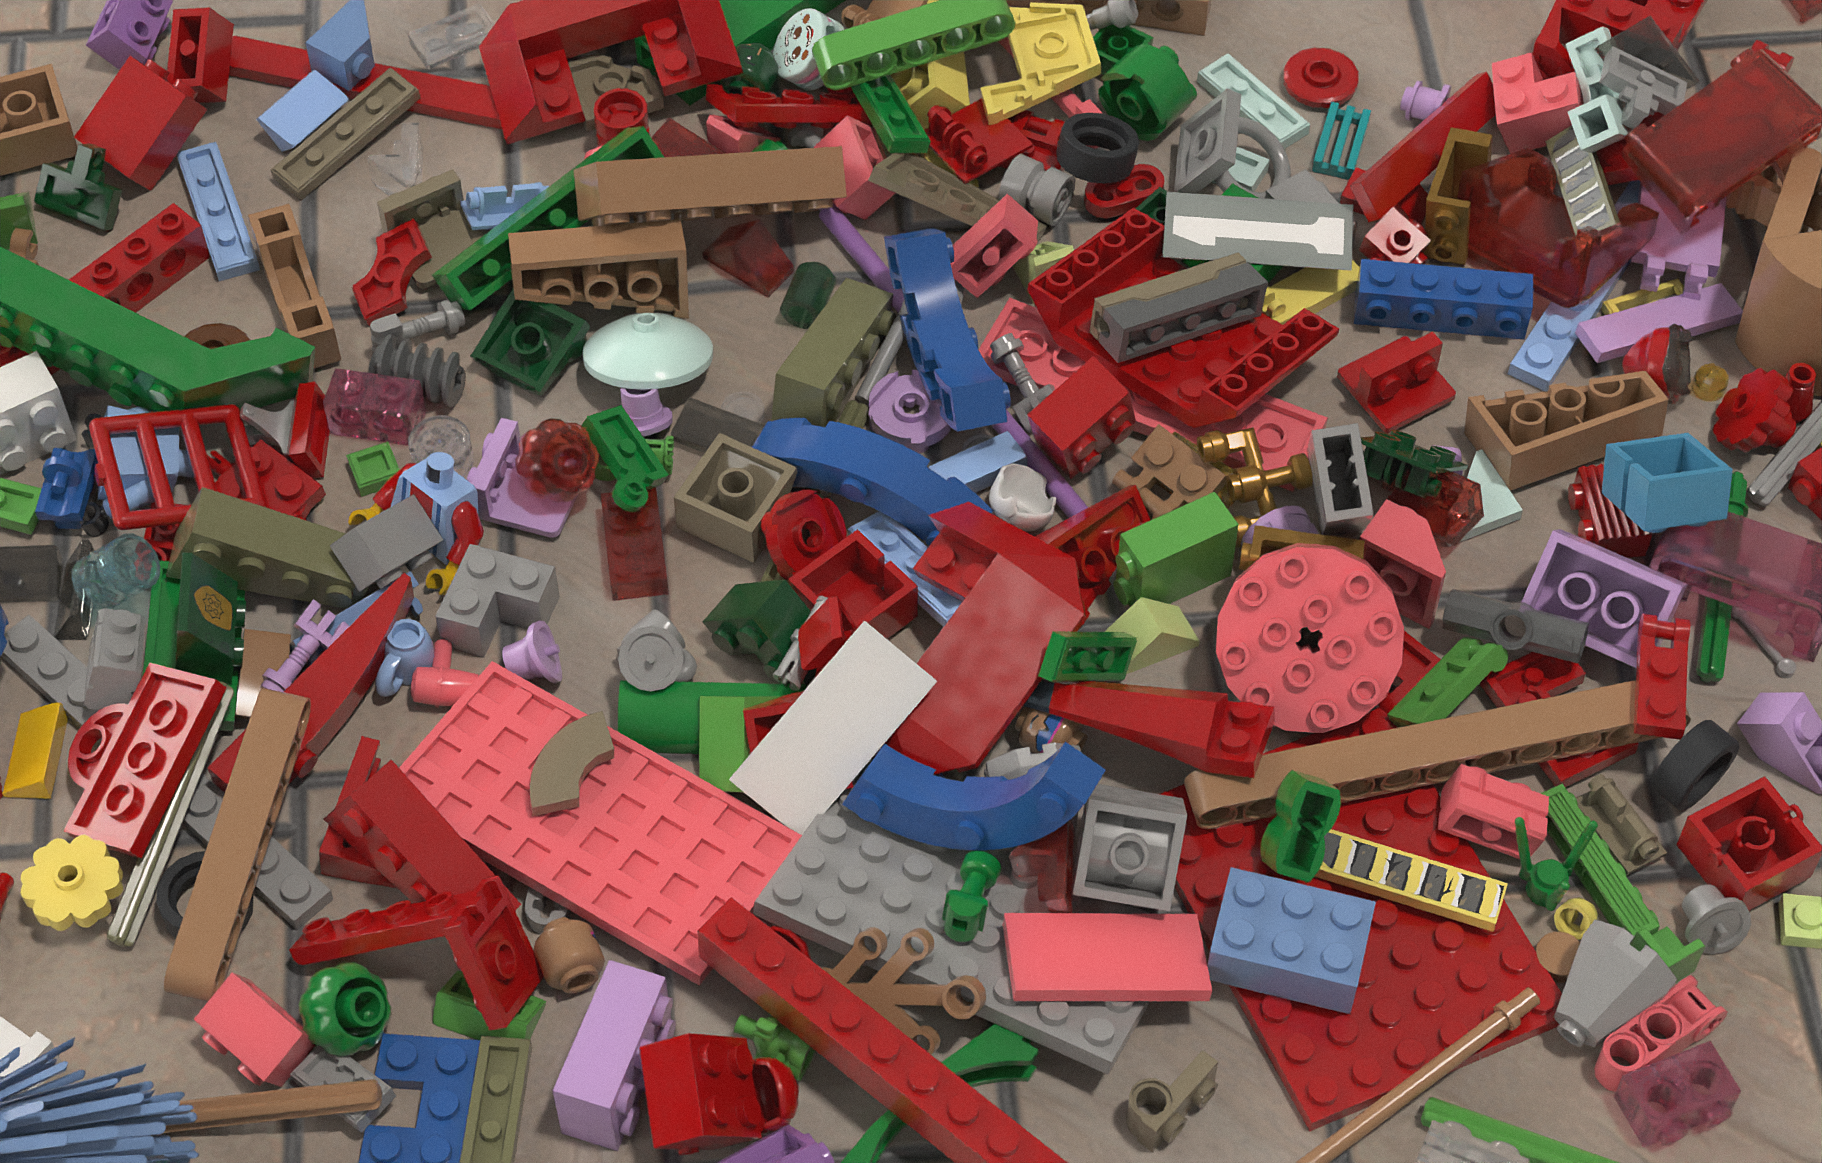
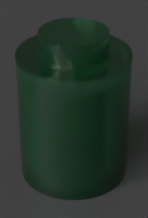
M805 262L797 267L780 306L781 315L790 324L799 328L809 329L829 302L837 281L835 275L825 264Z

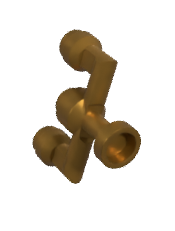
M1254 427L1226 434L1216 430L1197 437V448L1203 463H1216L1224 461L1231 453L1239 451L1243 453L1246 466L1233 470V474L1226 476L1227 491L1232 501L1239 500L1242 504L1256 501L1260 516L1247 518L1239 515L1234 517L1239 524L1236 548L1242 547V538L1252 524L1260 517L1277 509L1274 496L1269 492V488L1289 483L1298 490L1312 487V470L1309 460L1304 453L1292 455L1287 462V466L1263 471L1262 464L1264 461Z

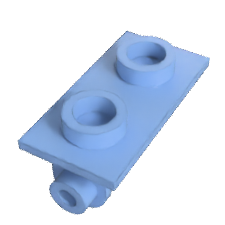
M541 182L513 185L511 197H507L505 186L475 187L473 192L466 193V200L460 201V205L472 230H491L549 186H543Z

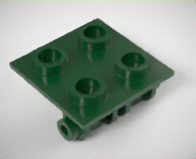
M1391 430L1390 434L1375 432L1374 436L1361 437L1362 445L1366 446L1365 451L1363 450L1368 476L1383 480L1386 484H1391L1395 480L1396 488L1403 489L1405 487V491L1424 499L1428 498V496L1433 498L1438 496L1442 487V481L1437 480L1439 473L1467 470L1468 465L1455 460L1456 453L1434 445H1431L1430 450L1416 445L1417 438L1405 432Z

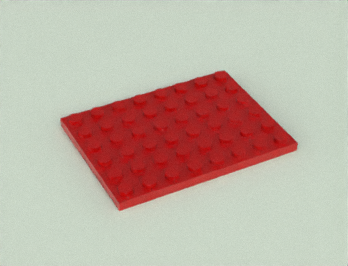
M1377 708L1368 712L1355 723L1328 732L1308 735L1267 751L1263 755L1398 727L1390 721L1387 713ZM1184 784L1160 793L1161 795L1183 798L1187 819L1174 888L1188 913L1197 914L1201 936L1209 951L1231 867L1376 902L1350 1014L1229 985L1309 1131L1371 1106L1494 1013L1493 1007L1502 1000L1508 1003L1527 987L1537 994L1540 1004L1520 1018L1521 1024L1513 1031L1504 1030L1450 1072L1559 1026V1023L1554 1018V1014L1562 993L1548 970L1540 964L1537 952L1504 899L1494 932L1318 877H1314L1310 882H1305L1276 873L1261 859L1262 838L1267 826L1274 817L1220 828L1203 829L1197 826ZM1433 784L1340 803L1339 814L1331 828L1332 830L1490 878L1468 840L1438 829L1439 812L1442 809L1440 807L1441 797Z

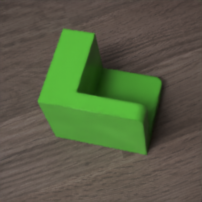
M1668 926L1653 935L1644 927L1635 933L1631 946L1639 952L1645 945L1657 952L1677 978L1676 983L1695 972L1706 947L1699 938L1684 946Z

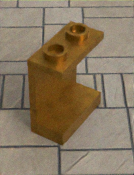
M1457 128L1450 129L1426 200L1425 231L1431 241L1424 254L1430 259L1466 265L1468 259L1471 202L1485 204L1489 194L1492 152L1491 134Z

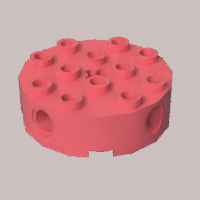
M1296 543L1262 555L1235 579L1218 615L1216 655L1228 688L1241 702L1248 701L1258 705L1274 706V725L1285 731L1324 733L1359 721L1386 697L1402 665L1404 625L1391 588L1367 561L1335 546ZM1308 627L1311 632L1319 630L1322 633L1318 637L1317 647L1311 648L1309 644L1301 646L1298 643L1302 638V628Z

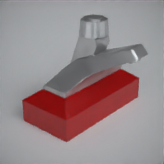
M315 381L299 384L295 400H290L286 408L281 411L271 412L244 403L241 407L240 418L249 423V425H245V430L250 445L256 444L260 439L267 444L277 445L282 449L283 455L310 477L313 479L324 477L333 405Z

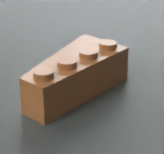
M681 219L508 233L514 297L517 300L571 305L573 301L589 302L597 309L610 310L611 305L635 307L636 313H654V310L671 311L674 317L689 319L687 254Z
M1646 371L1589 379V385L1579 387L1567 386L1566 383L1549 385L1548 391L1525 395L1523 389L1506 391L1504 398L1485 400L1484 395L1468 397L1464 434L1477 451L1481 449L1484 451L1511 491L1605 457L1606 444L1662 436L1669 399Z

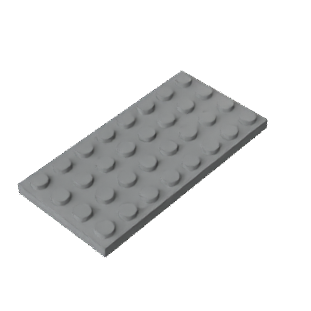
M853 788L845 789L824 814L816 815L754 902V915L780 927L790 929L794 933L844 956L854 947L855 937L860 932L870 927L882 930L887 937V949L877 958L867 960L864 965L878 971L900 948L901 940L905 934L915 928L926 929L933 936L934 949L924 959L915 961L900 977V981L906 984L947 985L959 976H973L982 983L986 991V1002L983 1008L975 1015L1107 1075L1112 1070L1150 1001H1013L1002 926L1004 913H1150L1130 904L1073 895L1072 879L1004 849L980 850L993 855L1001 865V872L996 884L992 888L984 890L983 897L988 900V907L983 932L978 931L976 937L968 942L952 940L946 935L944 931L945 921L942 920L945 898L949 890H961L964 882L960 877V868L965 855L974 850H959L929 845L908 839L872 822L863 820L855 812L842 805ZM866 936L864 940L865 946L870 951H876V941L872 937ZM912 937L911 945L913 949L917 952H923L924 945L921 939ZM962 987V997L968 1002H973V992L968 987Z

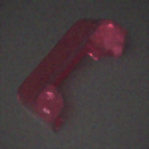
M1729 511L1727 519L1710 521L1708 524L1700 527L1688 525L1669 527L1662 532L1649 568L1688 584L1680 602L1686 603L1689 593L1692 591L1778 621L1779 623L1774 635L1784 637L1786 632L1792 637L1794 641L1792 655L1811 662L1815 661L1822 645V543Z

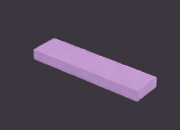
M1722 283L1702 288L1700 300L1682 297L1683 294L1579 322L1575 334L1594 360L1600 363L1625 356L1642 336L1656 328H1672L1675 334V341L1738 324L1740 323L1743 310Z

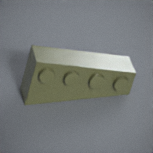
M845 278L776 372L771 421L785 418H806L812 425L826 427L829 421H838L867 366L874 358L883 337L887 336L896 318V313L891 311L893 293Z
M204 487L201 488L176 531L166 577L181 579L182 552L193 553L238 582L237 589L312 602L314 599L319 604L346 609L359 602L369 588L367 587L359 592L330 547L332 543L346 533Z

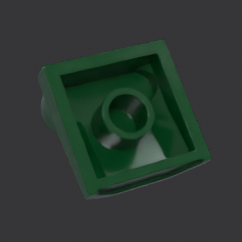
M513 288L470 357L494 375L529 393L543 396L567 362L574 361L582 355L584 345L587 342L586 333L590 326L586 320L552 303L517 300L514 297Z

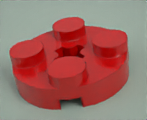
M808 489L785 494L774 503L771 511L766 512L762 517L761 529L766 536L769 554L777 566L778 573L786 580L847 537L845 522L838 507L829 498L822 499L817 494H814L817 491ZM802 529H809L811 536L807 539L808 546L803 541Z

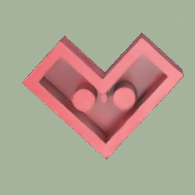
M1532 53L1492 63L1496 122L1511 155L1547 146L1546 141L1572 125L1568 111L1584 104L1582 91L1575 72L1543 80Z

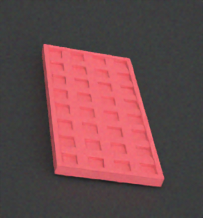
M492 661L399 768L482 860L700 986L713 968L699 958L697 930L730 897L753 914L755 900L802 835L609 726L608 730L614 746V758L598 764L584 777L579 789L580 806L532 816L530 781L534 764L540 752L556 733L568 724L587 716V714Z

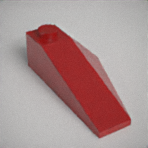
M1136 484L1127 486L1034 536L1074 557L1077 561L1080 576L1078 581L1081 598L1085 606L1086 618L1090 615L1088 609L1096 597L1105 594L1111 585L1109 578L1117 568L1116 555L1119 553L1120 534L1150 521Z

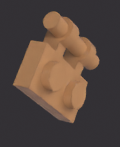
M1160 424L1157 425L1131 457L1134 463L1143 469L1141 473L1133 478L1121 469L1112 479V484L1120 490L1129 485L1136 484L1146 510L1153 515L1152 520L1210 493L1216 492L1218 494L1226 484L1225 474L1209 462L1203 463L1199 454ZM1157 481L1173 492L1165 501L1150 491Z

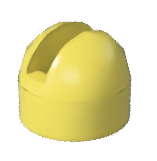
M1580 897L1564 902L1558 907L1554 915L1555 925L1559 932L1568 933L1578 940L1582 939L1585 931L1598 918L1594 905ZM1579 913L1583 915L1580 926L1574 924Z

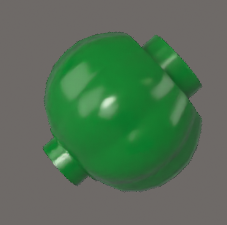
M356 962L341 963L335 967H326L316 972L309 980L307 990L301 996L298 1005L299 1014L303 1022V1030L308 1035V1039L313 1044L322 1047L327 1054L337 1057L352 1056L356 1052L368 1051L375 1047L381 1040L383 1031L390 1023L392 1016L391 1005L388 1001V990L384 981L379 976L371 974L366 967Z

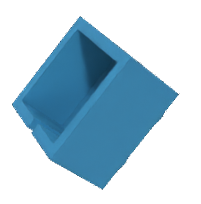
M1689 433L1606 444L1602 494L1619 510L1625 512V515L1643 531L1659 533L1669 527L1682 525L1700 527L1708 524L1710 521L1727 519L1733 469Z

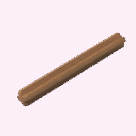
M370 1079L179 1101L180 1105H193V1109L190 1112H194L197 1115V1120L193 1123L166 1125V1130L163 1133L374 1110L381 1107L382 1088L377 1080Z

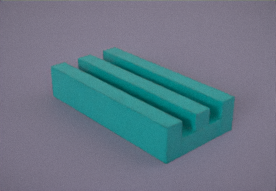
M1331 101L1314 158L1312 172L1350 179L1358 163L1370 121L1371 110L1363 108V112L1360 114L1355 112V106L1347 105L1346 110L1339 109V103ZM1336 120L1342 121L1331 162L1325 163L1324 158ZM1351 124H1356L1358 129L1347 167L1339 166Z

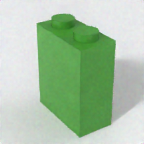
M1216 492L1120 534L1119 553L1116 555L1117 573L1113 587L1119 601L1123 605L1129 604L1131 607L1141 597L1171 604L1231 576L1239 524Z

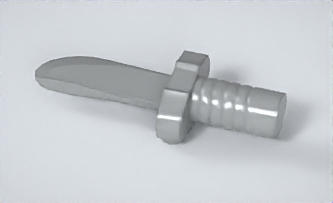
M797 123L795 128H791L792 131L788 134V140L791 146L799 145L806 148H814L821 140L820 138L823 136L824 131L823 128L814 127L810 123Z

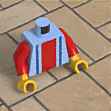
M435 452L419 463L411 462L394 473L372 498L375 502L372 507L353 511L350 514L348 523L350 526L358 525L365 518L369 520L414 494L443 538V541L428 551L447 565L445 569L431 570L426 577V586L428 589H438L442 586L439 595H446L469 544L479 546L484 530L479 518L478 493L475 486L454 471V459L451 455L444 452Z

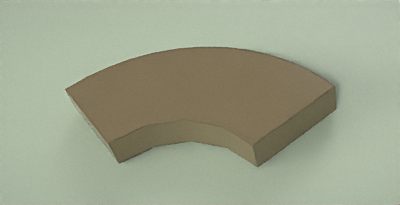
M603 711L584 716L568 724L544 746L531 774L530 804L532 816L579 807V789L584 777L598 764L614 758V746Z

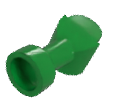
M971 851L965 855L960 868V877L964 884L961 890H949L946 894L942 920L945 921L944 931L952 940L968 942L976 937L978 931L983 932L988 907V900L983 897L984 890L990 889L996 884L1001 872L1000 862L987 852Z

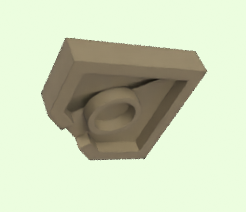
M598 53L568 62L586 121L583 124L587 132L596 129L594 104L598 97L616 88H627L637 91L644 97L648 113L664 109L663 96L649 69L634 65L632 69L613 64L611 57Z

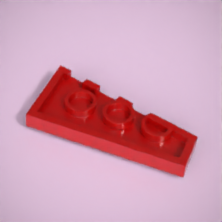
M707 84L706 101L730 118L733 124L738 127L756 128L758 127V122H772V125L780 128H795L797 123H810V125L818 128H833L835 123H840L846 116L872 127L866 112L856 95L821 92L819 100H814L815 97L812 94L798 90L783 89L782 97H776L772 93L760 91L757 87L742 86L741 94H729L722 90V85Z

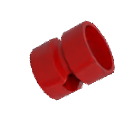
M616 88L598 97L594 104L598 147L604 146L626 128L644 126L650 135L647 103L644 97L637 91L627 88Z

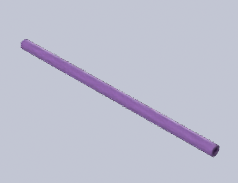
M833 204V208L822 209L819 213L821 221L875 286L893 293L892 306L899 313L904 297L902 289H893L889 268L837 206ZM1006 409L1008 422L994 424L992 427L998 434L1006 431L1011 434L1027 456V467L1046 478L1045 491L1050 497H1056V504L1068 518L1088 508Z

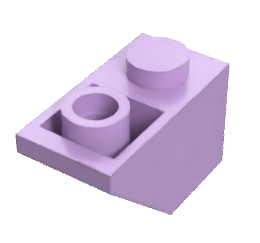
M1804 692L1759 693L1737 723L1741 732L1760 760L1813 792L1822 794V721Z

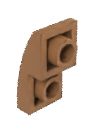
M244 629L243 666L239 668L235 718L250 719L257 696L262 689L260 686L264 682L262 675L268 668L278 671L284 661L289 658L291 634Z

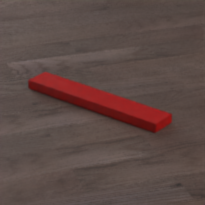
M1487 71L1476 74L1350 185L1368 222L1381 219L1438 167L1451 128L1477 132L1496 115L1494 86Z

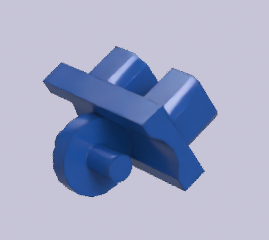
M53 448L51 458L46 459L42 468V475L45 479L35 510L38 520H53L59 529L82 528L81 525L84 522L83 517L89 495L95 483V464H98L94 449H88L84 452H71L62 448Z

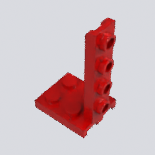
M499 875L482 879L475 889L470 892L452 895L451 892L446 891L438 893L423 902L411 904L409 900H403L392 904L385 910L370 912L369 909H361L349 914L345 918L330 921L328 917L316 919L302 929L303 934L289 949L296 963L307 965L446 936L453 951L454 961L462 971L473 994L474 1004L477 1010L481 1012L489 1031L506 1028L544 977L532 946Z

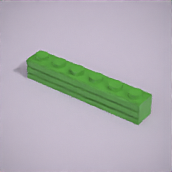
M1561 784L1541 794L1549 796V808L1546 816L1548 818L1547 832L1564 857L1567 858L1591 819L1586 815L1584 816L1578 807L1575 796L1568 792L1565 786ZM1595 832L1575 864L1574 872L1609 924L1624 928L1633 936L1644 927L1653 935L1658 932L1660 927L1656 914L1647 908L1642 901V895L1638 888L1632 886L1627 879L1623 866L1618 862L1616 863L1610 854L1606 841L1600 839Z

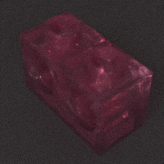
M338 368L334 369L323 401L330 434L414 447L416 446L426 415L420 380Z
M1710 1040L1623 1075L1614 1098L1642 1147L1645 1148L1659 1141L1664 1146L1675 1143L1686 1136L1689 1129L1701 1124L1711 1128L1723 1123L1732 1116V1109L1741 1090ZM1697 1084L1705 1087L1711 1095L1697 1092L1692 1085ZM1647 1102L1659 1103L1665 1107L1667 1112H1657Z

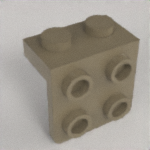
M453 169L438 176H433L422 183L394 193L377 202L383 234L412 219H415L420 227L432 258L424 262L412 275V279L419 288L424 289L437 284L432 274L484 236L481 230L471 229L460 205V201H464L461 181Z

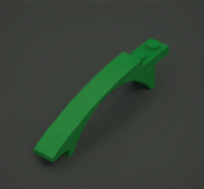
M994 1024L941 1063L971 1087L999 1082H1029L1037 1069L1036 1066L1032 1065V1062L1038 1055L1039 1050L1031 1046L1032 1040ZM887 1110L869 1127L841 1163H878L888 1145L907 1124L890 1110Z

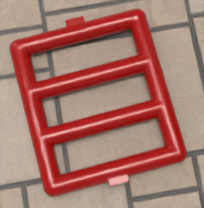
M229 404L120 415L91 420L89 430L98 464H95L94 473L98 486H104L112 519L117 529L131 530L181 524L192 505L175 506L155 430L181 427L198 491L200 492L201 488L204 487L218 492L199 425L225 423L246 498L241 500L267 508V502L257 471L261 461L257 447H250L243 419L240 418V410L236 405ZM137 433L157 508L137 511L129 510L110 438L111 434Z

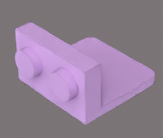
M501 418L494 434L489 433L486 436L482 448V459L477 468H471L467 481L473 484L477 490L478 512L481 520L553 538L557 537L563 529L586 478V468L581 463L523 449L518 422Z

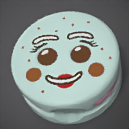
M804 9L793 15L782 28L774 46L773 55L779 66L778 75L805 90H814L823 86L824 83L812 55V47L820 38L844 30L843 26L815 9Z

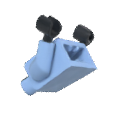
M107 406L104 417L150 412L141 406L130 409ZM97 413L89 414L86 417L84 423L88 430H84L81 433L84 441L90 448H94L89 423L94 418H101V415ZM179 428L155 430L171 492H173L178 476L195 478L187 450L179 449ZM137 433L111 434L110 438L129 510L133 511L155 502ZM98 486V500H103V505L99 507L95 502H87L83 517L85 522L81 525L85 533L92 537L103 534L109 526L108 517L112 519L104 486Z

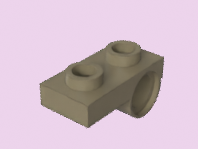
M1202 1050L1170 1086L1159 1079L1146 1078L1138 1081L1132 1087L1129 1094L1126 1123L1128 1129L1137 1137V1141L1153 1153L1164 1140L1171 1143L1177 1138L1187 1123L1185 1116L1195 1105L1199 1108L1205 1106L1217 1090L1218 1084L1215 1082L1218 1061ZM1151 1104L1158 1107L1162 1112L1156 1115H1148L1143 1113L1139 1107Z

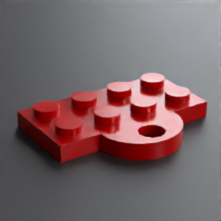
M149 663L129 704L118 703L100 709L81 726L75 735L69 750L68 769L74 782L85 790L64 832L73 838L80 835L89 836L93 840L103 841L107 849L141 859L227 687L216 679ZM102 738L100 746L91 753L93 745Z

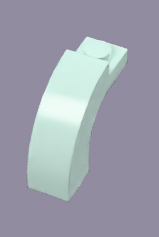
M1603 26L1566 43L1580 84L1584 103L1568 111V115L1581 151L1588 153L1596 152L1636 132V130L1621 124L1622 112L1626 102L1619 100V93L1600 83L1605 55L1612 46L1615 47L1609 29Z

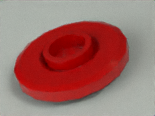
M1313 47L1301 50L1290 57L1284 67L1283 84L1288 94L1299 103L1310 107L1330 108L1331 101L1342 105L1353 97L1358 88L1359 72L1353 61L1343 53L1330 48Z

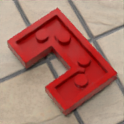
M1531 652L1507 663L1500 672L1491 671L1481 681L1480 686L1494 705L1499 708L1557 696L1582 684L1586 673L1578 663ZM1639 743L1539 762L1538 764L1555 787L1561 784L1567 787L1635 754Z

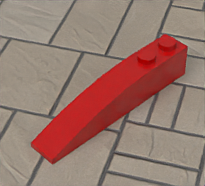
M405 572L284 691L285 693L308 697L311 700L308 725L289 784L297 776L302 778L313 769L318 761V755L348 720L375 680L379 668L385 660L384 653L388 640L387 636L396 621L406 618L414 599L411 577ZM245 731L207 767L212 782L224 793Z

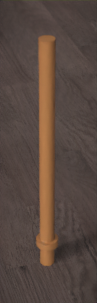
M1527 987L1508 1003L1503 1000L1493 1007L1494 1013L1295 1163H1330L1504 1030L1513 1031L1521 1024L1520 1018L1540 1004L1537 994Z

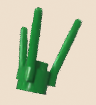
M1522 817L1515 819V832L1521 864L1518 875L1521 879L1527 881L1526 892L1532 902L1538 906L1546 907L1549 911L1556 910L1557 905L1570 888L1568 881L1575 864L1598 827L1596 821L1588 823L1564 862L1560 863L1553 859H1547L1533 865L1531 863L1524 819Z

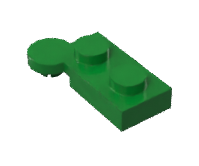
M622 405L587 416L581 428L617 480L612 489L614 502L625 511L637 512L641 510L648 500L647 490L662 485L669 474Z

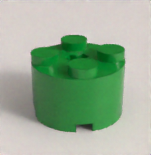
M1146 44L1137 45L1100 79V81H1103V85L1098 89V96L1107 115L1119 118L1129 124L1137 133L1139 140L1151 141L1159 137L1197 98L1196 88L1189 82L1186 74L1178 65L1179 58L1176 52L1165 45L1160 48Z

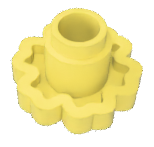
M86 835L76 837L70 844L61 838L53 839L47 846L41 847L34 852L33 861L36 866L25 869L21 874V882L23 884L21 895L26 906L33 908L40 924L51 926L58 931L68 929L74 922L81 927H91L98 919H102L110 914L111 904L109 900L118 897L123 892L121 881L123 871L118 860L110 857L107 846L103 841L93 840Z

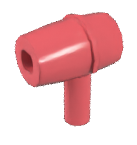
M440 639L435 642L432 667H417L414 670L410 691L414 702L435 705V708H439V706L452 707L479 677V674L450 669L453 647L450 641Z

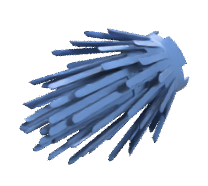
M74 1037L10 1074L0 1077V1163H189L190 1159L199 1156V1153L194 1151L196 1145L193 1141L171 1142L170 1136L158 1135L166 1130V1125L193 1123L197 1120V1115L194 1112H190L193 1109V1105H180L179 1101L185 1096L183 1092L152 1096L155 1090H150L154 1086L151 1081L115 1088L122 1077L143 1072L147 1063L83 1081L79 1080L85 1077L86 1072L78 1070L22 1092L66 1071L67 1061L56 1064L57 1059L52 1058L73 1047ZM20 1047L15 1048L0 1059V1073L10 1067V1063L19 1057Z

